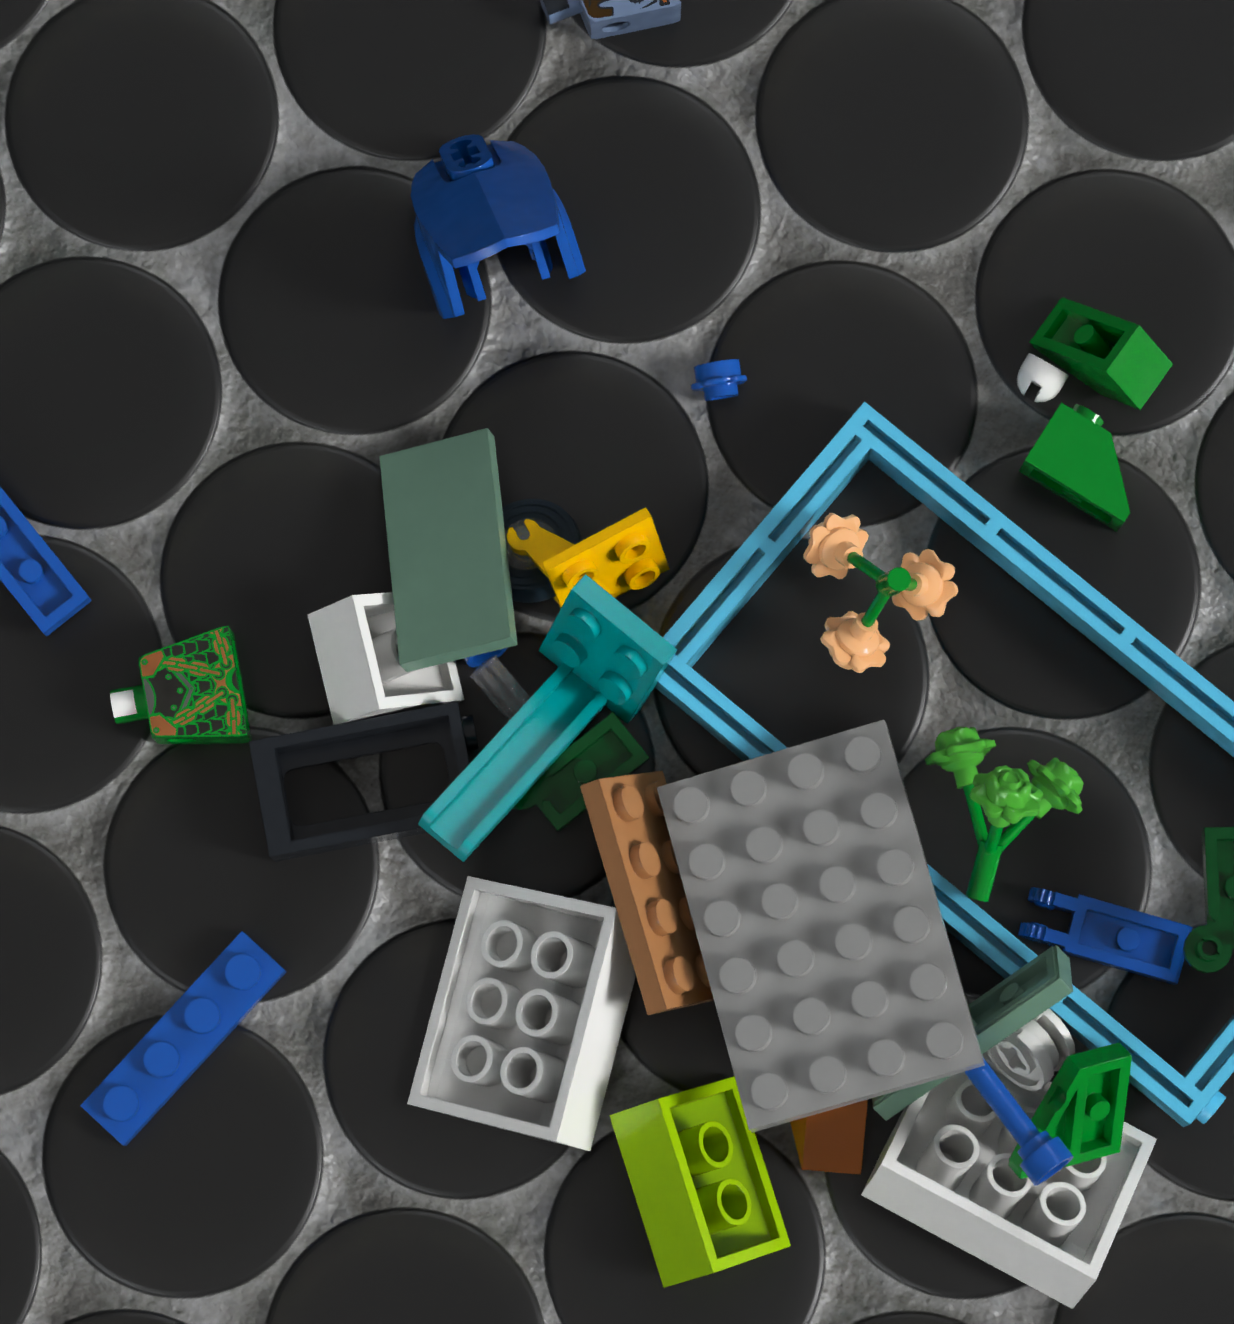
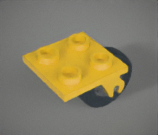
M524 499L502 507L513 601L534 603L553 598L561 609L571 589L585 574L616 598L631 589L639 590L651 585L661 573L669 570L652 516L646 507L582 540L573 518L555 503L542 499Z

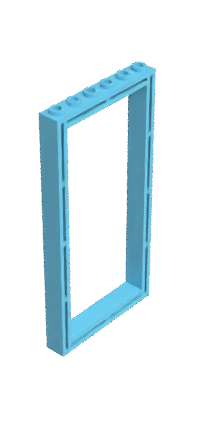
M865 401L663 636L677 651L655 686L657 690L743 761L786 749L787 747L693 670L692 667L867 461L870 460L1234 757V701ZM928 865L946 930L1004 979L1038 956ZM1074 985L1072 993L1050 1007L1064 1023L1070 1034L1088 1049L1092 1050L1120 1042L1132 1055L1129 1083L1182 1127L1190 1125L1195 1118L1204 1125L1226 1099V1096L1218 1090L1234 1073V1014L1182 1076Z

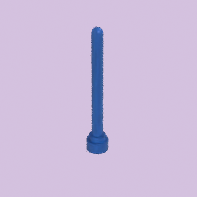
M984 1059L985 1066L968 1070L964 1073L1021 1147L1017 1151L1023 1160L1020 1167L1034 1186H1037L1065 1167L1074 1156L1059 1136L1052 1138L1046 1130L1040 1133Z

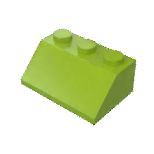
M735 1076L665 1096L609 1115L664 1288L706 1276L791 1246L755 1132L752 1133L748 1128Z

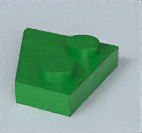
M1120 1042L1068 1055L1031 1119L1040 1133L1046 1130L1052 1138L1059 1136L1074 1157L1065 1167L1120 1152L1132 1055ZM1017 1144L1009 1158L1008 1166L1020 1179L1028 1176L1020 1167L1023 1160L1017 1153L1021 1148Z

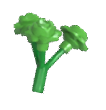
M956 727L941 732L935 741L936 752L931 753L925 759L926 765L936 764L945 771L953 772L957 789L964 790L978 844L966 896L974 900L988 902L1001 853L1035 817L1041 819L1051 808L1058 810L1066 809L1079 814L1083 810L1079 794L1083 789L1084 782L1073 768L1069 767L1065 762H1060L1056 757L1052 758L1046 765L1039 764L1037 761L1030 759L1027 765L1029 772L1033 776L1031 782L1028 774L1022 769L1010 768L1007 765L995 767L990 773L978 774L976 766L983 761L984 756L990 749L996 747L995 740L980 739L975 727ZM981 806L988 817V821L991 823L989 833L987 832ZM1009 826V827L1002 833L1003 828Z

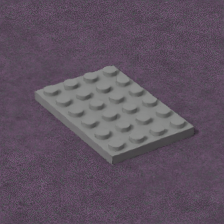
M884 719L657 787L746 1121L752 1133L985 1066L890 733Z

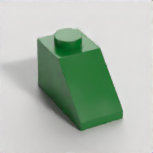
M1064 297L1059 300L1029 342L1037 351L1100 395L1138 410L1142 409L1173 365L1140 325Z
M1061 402L1024 460L1019 472L1117 532L1130 514V508L1112 434L1101 427L1104 421L1090 409L1079 404H1074L1070 408Z

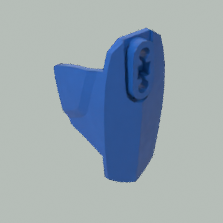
M480 135L461 136L448 141L439 148L441 161L434 163L432 159L414 175L411 185V199L416 214L414 223L416 243L439 315L443 319L455 318L465 314L453 267L455 269L458 268L467 295L476 298L478 301L487 299L477 270L479 261L507 247L526 245L531 259L536 261L540 276L544 280L550 278L553 268L545 239L555 236L569 279L578 277L586 272L568 214L558 194L552 188L545 167L533 152L517 142L489 140L490 144L486 145L483 137Z

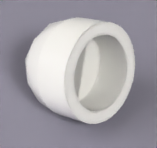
M1028 353L1019 369L1017 385L1023 395H1025L1031 383L1039 386L1040 389L1036 394L1034 402H1046L1053 399L1060 392L1069 375L1043 359Z

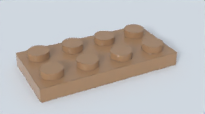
M663 771L600 778L580 786L647 1015L714 1000L657 787L667 784Z

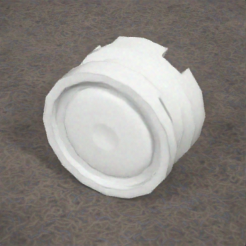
M1049 1008L987 1051V1054L995 1066L1010 1081L1023 1089L1037 1091L1041 1090L1054 1076V1071L1060 1070L1068 1055L1075 1054V1044L1064 1023Z

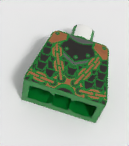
M229 626L219 627L139 657L142 684L110 690L111 706L116 724L148 719L152 738L158 744L248 743L252 741L235 637Z

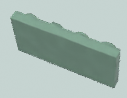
M488 428L379 456L399 665L406 672L518 645L494 435Z

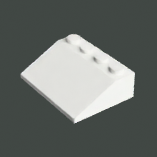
M467 876L407 1104L591 1151L636 977L616 908Z
M987 1052L982 1054L983 1058L1031 1120L1052 1083L1049 1081L1041 1090L1037 1091L1023 1089L1010 1081L995 1066ZM961 1072L952 1075L904 1108L861 1195L1073 1309L1099 1275L1157 1139L1124 1122L1119 1153L1064 1167L1043 1183L1034 1186L1028 1177L1020 1179L1008 1166L1009 1158L1018 1143L967 1075Z

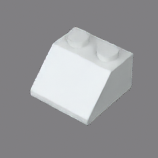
M392 592L351 595L307 614L333 725L464 701L455 661L406 672L399 665Z

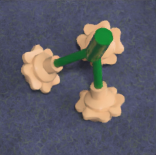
M829 513L825 517L824 522L814 525L809 532V545L803 554V558L806 562L812 564L811 572L816 577L831 575L837 579H843L848 573V568H857L876 581L878 593L866 613L857 614L853 611H848L842 617L827 618L824 624L826 631L820 640L828 648L833 661L839 667L863 673L869 667H882L886 662L884 653L888 651L890 643L879 633L877 617L888 599L892 596L893 604L905 608L912 619L916 621L924 620L928 613L932 617H941L944 615L947 602L958 593L957 585L949 581L955 574V567L950 563L941 561L934 550L926 549L919 556L912 552L906 553L902 558L901 567L884 572L863 557L862 550L869 535L864 529L859 528L861 524L860 519L855 515L840 517L835 513Z

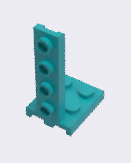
M586 574L571 589L538 650L557 665L558 668L428 808L418 823L420 827L462 862L471 855L605 706L628 724L642 709L677 651L673 645Z

